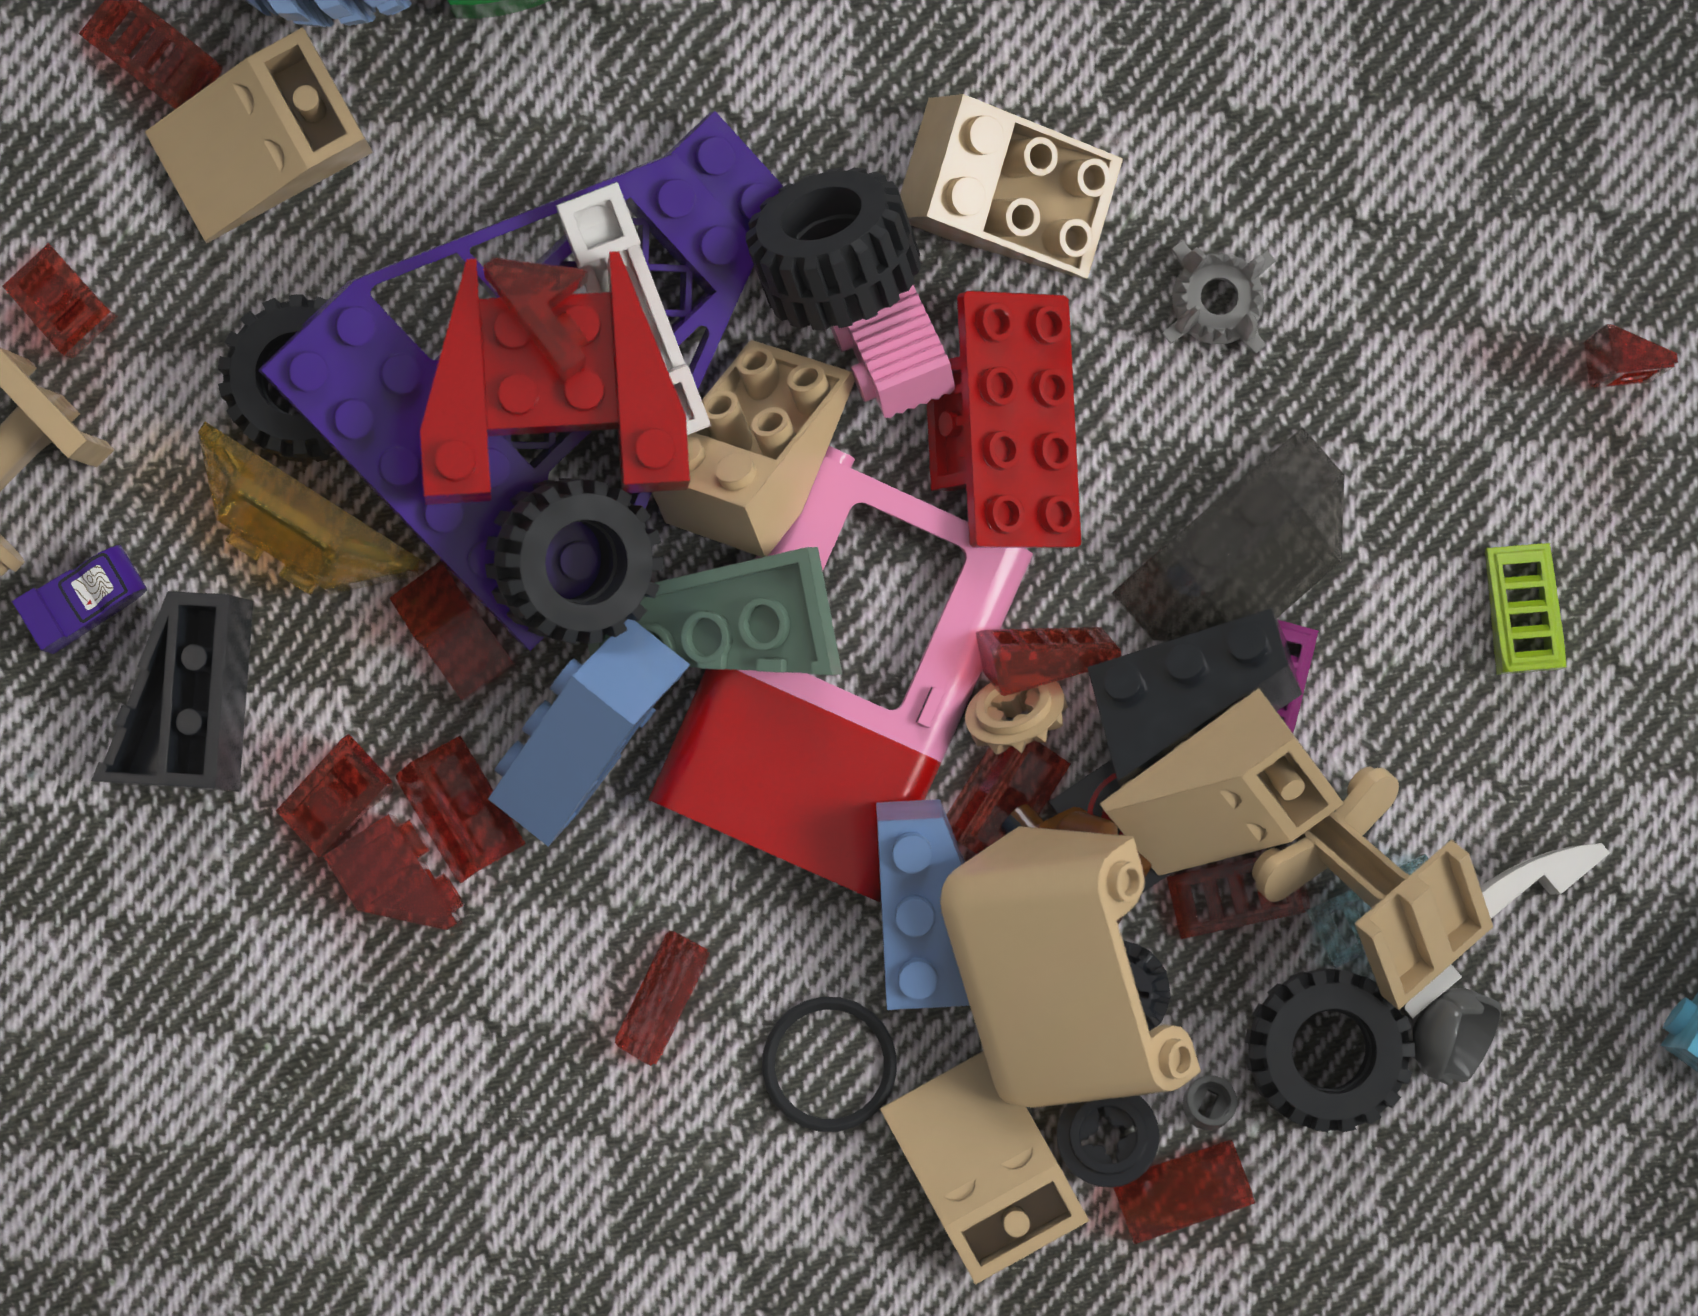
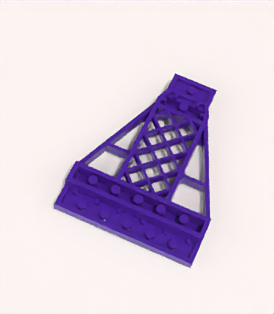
M716 111L709 112L665 156L347 281L302 324L303 327L258 369L517 641L529 651L544 637L529 632L528 627L516 624L506 615L510 610L508 606L497 604L491 592L498 587L497 581L486 576L485 564L494 563L495 551L485 550L488 536L498 537L501 527L493 522L500 510L510 512L514 508L510 499L520 491L531 492L534 490L533 484L548 480L550 471L591 431L561 432L557 437L556 433H545L544 442L511 441V435L487 436L491 501L426 505L423 486L420 428L440 355L435 360L429 358L372 298L371 289L379 283L452 254L465 267L466 259H475L470 253L471 247L558 213L556 205L618 182L627 208L637 217L632 218L634 226H638V236L641 242L639 245L649 271L681 272L680 310H665L667 317H679L671 325L678 346L699 326L706 328L689 365L696 387L699 389L754 266L746 243V232L750 230L748 223L752 215L761 211L759 206L767 198L777 195L779 193L778 190L784 187ZM649 232L680 265L649 264ZM564 234L508 289L503 288L478 261L477 274L478 282L490 294L491 298L528 296L547 277L548 295H559L560 268L578 269L575 261H564L572 253L566 234ZM694 279L705 293L692 305V281ZM516 449L543 450L528 463ZM652 492L632 493L630 503L646 508ZM573 522L563 527L554 536L547 550L545 561L546 573L552 587L561 597L572 599L581 595L594 583L600 571L601 549L599 542L592 530L582 522Z

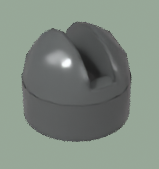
M1208 1075L1200 1077L1186 1090L1183 1097V1111L1187 1121L1196 1128L1203 1130L1221 1128L1233 1117L1237 1109L1235 1090L1230 1083L1218 1076ZM1209 1091L1217 1095L1210 1107L1207 1116L1204 1117L1198 1110L1206 1092Z

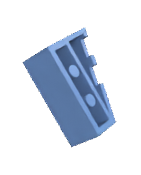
M626 620L624 624L627 631L617 637L610 636L583 665L576 659H572L550 687V690L558 695L554 703L551 704L547 700L543 701L523 726L522 731L530 736L526 744L523 745L520 741L515 742L494 769L495 772L502 776V779L488 799L547 846L578 815L622 755L620 753L637 729L645 726L656 710L653 707L657 701L681 678L690 666L687 661L634 620Z
M941 800L877 802V834L887 1010L970 1006L940 904L941 891L946 878L956 868L965 863Z

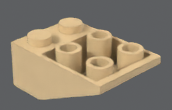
M303 27L247 57L145 131L206 243L373 153Z
M964 94L933 97L928 99L900 196L910 225L948 240L1077 278L1088 279L1123 158Z
M750 340L702 399L711 426L687 435L690 483L687 490L652 492L665 523L760 557L768 556L802 513L854 385L855 378L853 373Z
M1258 688L1240 702L1229 707L1225 713L1188 740L1178 744L1170 753L1140 775L1126 782L1119 790L1102 801L1100 805L1125 836L1134 837L1137 851L1152 864L1151 868L1160 876L1290 843L1344 805V802Z
M984 1050L880 1108L975 1285L1089 1222L1086 1213L1028 1109L1025 1106L1007 1104L999 1097Z

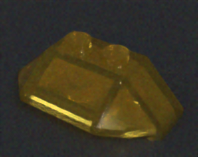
M204 422L199 429L198 435L216 520L231 529L225 541L256 561L259 560L264 551L285 564L279 576L310 596L317 585L329 593L335 594L418 576L427 565L418 557L209 423Z

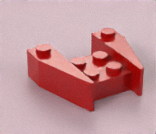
M609 251L607 264L609 292L479 299L477 258L466 259L420 428L423 486L426 505L491 501L487 436L618 429L622 490L627 493L687 490L690 483L686 414L619 251Z

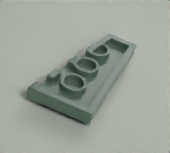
M805 547L655 582V584L660 585L656 597H644L640 603L647 612L636 622L690 664L689 667L843 675L818 547ZM602 636L603 642L588 644L590 657L610 636Z

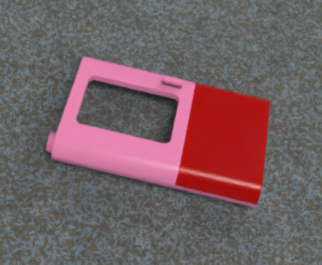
M828 446L802 513L768 556L805 547H818L823 571L852 506L857 503L871 506L958 546L964 552L963 566L901 705L894 710L885 709L808 673L706 669L648 800L880 903L876 803L926 799L1033 553L1025 548H973L969 544L968 521L852 469L855 458Z

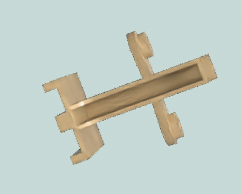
M0 348V387L18 406L0 425V491L41 450L52 442L67 458L97 468L114 451L112 446L105 440L81 432L72 423L80 414L63 395L40 387L29 378L37 369L29 359L3 348ZM0 534V576H3L9 569L16 572L25 561L18 551Z
M1365 767L1359 770L1349 782L1347 788L1348 796L1343 801L1344 805L1297 838L1299 841L1283 850L1271 848L1265 851L1256 860L1252 876L1256 880L1257 890L1272 902L1288 897L1327 868L1340 878L1372 908L1354 924L1381 996L1399 1010L1493 928V924L1470 854L1453 840L1446 843L1409 875L1363 837L1374 823L1392 806L1399 790L1398 780L1386 769Z

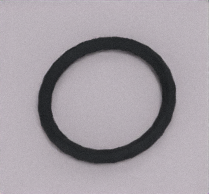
M818 997L806 1000L789 1009L775 1023L767 1036L762 1053V1074L765 1087L775 1106L793 1122L818 1132H839L855 1128L869 1120L883 1107L892 1092L897 1073V1055L893 1039L884 1023L863 1005L842 997ZM820 1010H839L852 1014L864 1021L877 1037L884 1057L883 1076L873 1098L862 1109L849 1116L837 1119H821L807 1115L796 1108L782 1092L775 1072V1055L779 1042L786 1030L798 1019Z

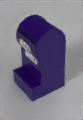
M116 545L94 555L73 571L71 569L40 588H32L12 600V603L42 651L55 654L136 601L147 591V588L122 546Z

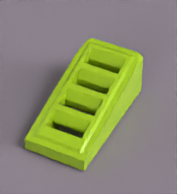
M1550 543L1486 548L1485 557L1496 675L1567 668ZM1536 563L1537 575L1504 578L1503 565ZM1539 588L1540 600L1507 601L1506 590ZM1541 613L1542 625L1511 627L1510 615ZM1543 638L1544 650L1515 652L1513 640Z

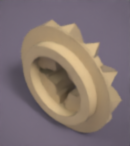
M1034 672L1015 673L1001 677L983 687L970 701L966 709L965 722L977 747L989 745L997 755L1004 752L1010 746H1014L1022 753L1027 743L1032 741L1046 743L1047 731L1063 726L1062 712L1068 708L1061 686L1053 678ZM1027 709L1028 714H1021L1022 711ZM1011 717L1014 719L1012 721H1007L1006 718Z

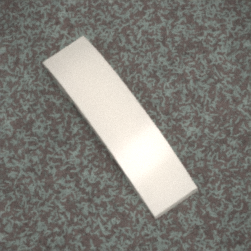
M618 182L556 205L587 293L609 292L607 268L609 251L620 252L685 411L687 435L711 426L689 366L684 362L639 245L641 244Z
M1602 843L1570 846L1535 856L1503 871L1480 887L1490 918L1492 919L1537 880L1549 894H1562L1610 854V852ZM1451 964L1399 1011L1408 1018H1414L1462 978V976Z

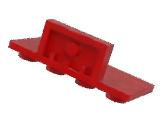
M983 291L959 293L957 296L960 356L949 359L955 390L951 394H943L939 399H931L927 403L931 491H955L966 488L969 544L973 548L1079 547L1081 545L1069 299L1065 295Z

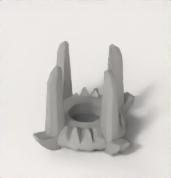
M1183 240L1172 248L1173 253L1184 269L1176 278L1172 292L1173 310L1177 321L1162 333L1169 343H1173L1188 333L1205 343L1228 344L1240 339L1253 353L1256 354L1262 350L1266 344L1258 335L1257 328L1264 306V292L1259 276L1276 261L1267 250L1247 263L1236 256L1226 253L1205 255L1197 247L1191 251ZM1212 280H1224L1230 283L1237 293L1235 308L1225 315L1210 313L1201 302L1202 288Z

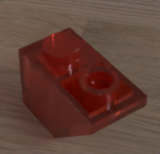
M388 814L323 856L357 911L444 930H453L463 923L456 910L465 904L445 873L435 878L422 856L430 852V848L411 819L401 824L395 815Z

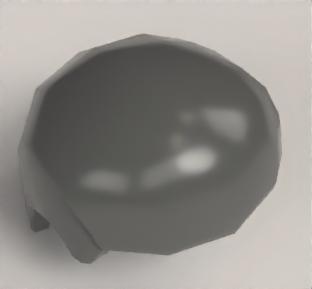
M1452 988L1446 990L1423 1009L1413 1026L1415 1059L1421 1071L1425 1075L1446 1085H1451L1453 1083L1452 1079L1460 1082H1467L1471 1079L1495 1037L1501 1019V1004L1470 989Z

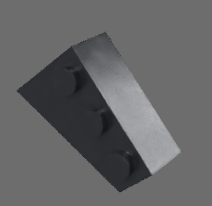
M167 591L137 666L141 670L127 705H121L114 723L118 727L104 762H98L91 781L122 785L239 792L254 601L230 594Z
M1272 608L1087 667L1117 781L1121 787L1259 688L1276 711L1302 695L1285 635Z

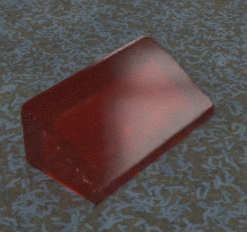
M1611 324L1603 326L1587 338L1584 343L1590 387L1593 386L1594 389L1650 383L1674 368L1675 364L1678 363L1676 352Z
M461 735L415 759L396 774L399 786L459 883L472 878L526 844L509 815L488 799L494 790Z
M1037 741L1027 743L1022 753L1014 746H1010L1004 752L996 755L989 747L946 814L957 843L977 855L1005 836L1001 832L1003 822L1021 805H1030L1039 815L1071 763Z
M669 931L665 934L615 1037V1043L619 1048L650 1066L659 1063L711 955V952H709L710 948L675 931Z
M1232 1139L1152 1165L1136 1180L1122 1187H1113L1130 1240L1133 1244L1141 1243L1256 1203Z

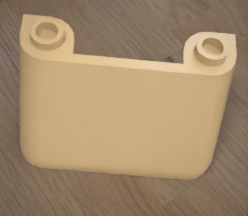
M1019 826L963 863L946 878L940 898L942 916L995 1089L999 1097L1007 1104L1037 1108L1170 1092L1181 1088L1201 1072L1192 1040L1183 1028L1162 1024L1149 1031L1117 920L1137 904L1144 888V874L1133 836Z

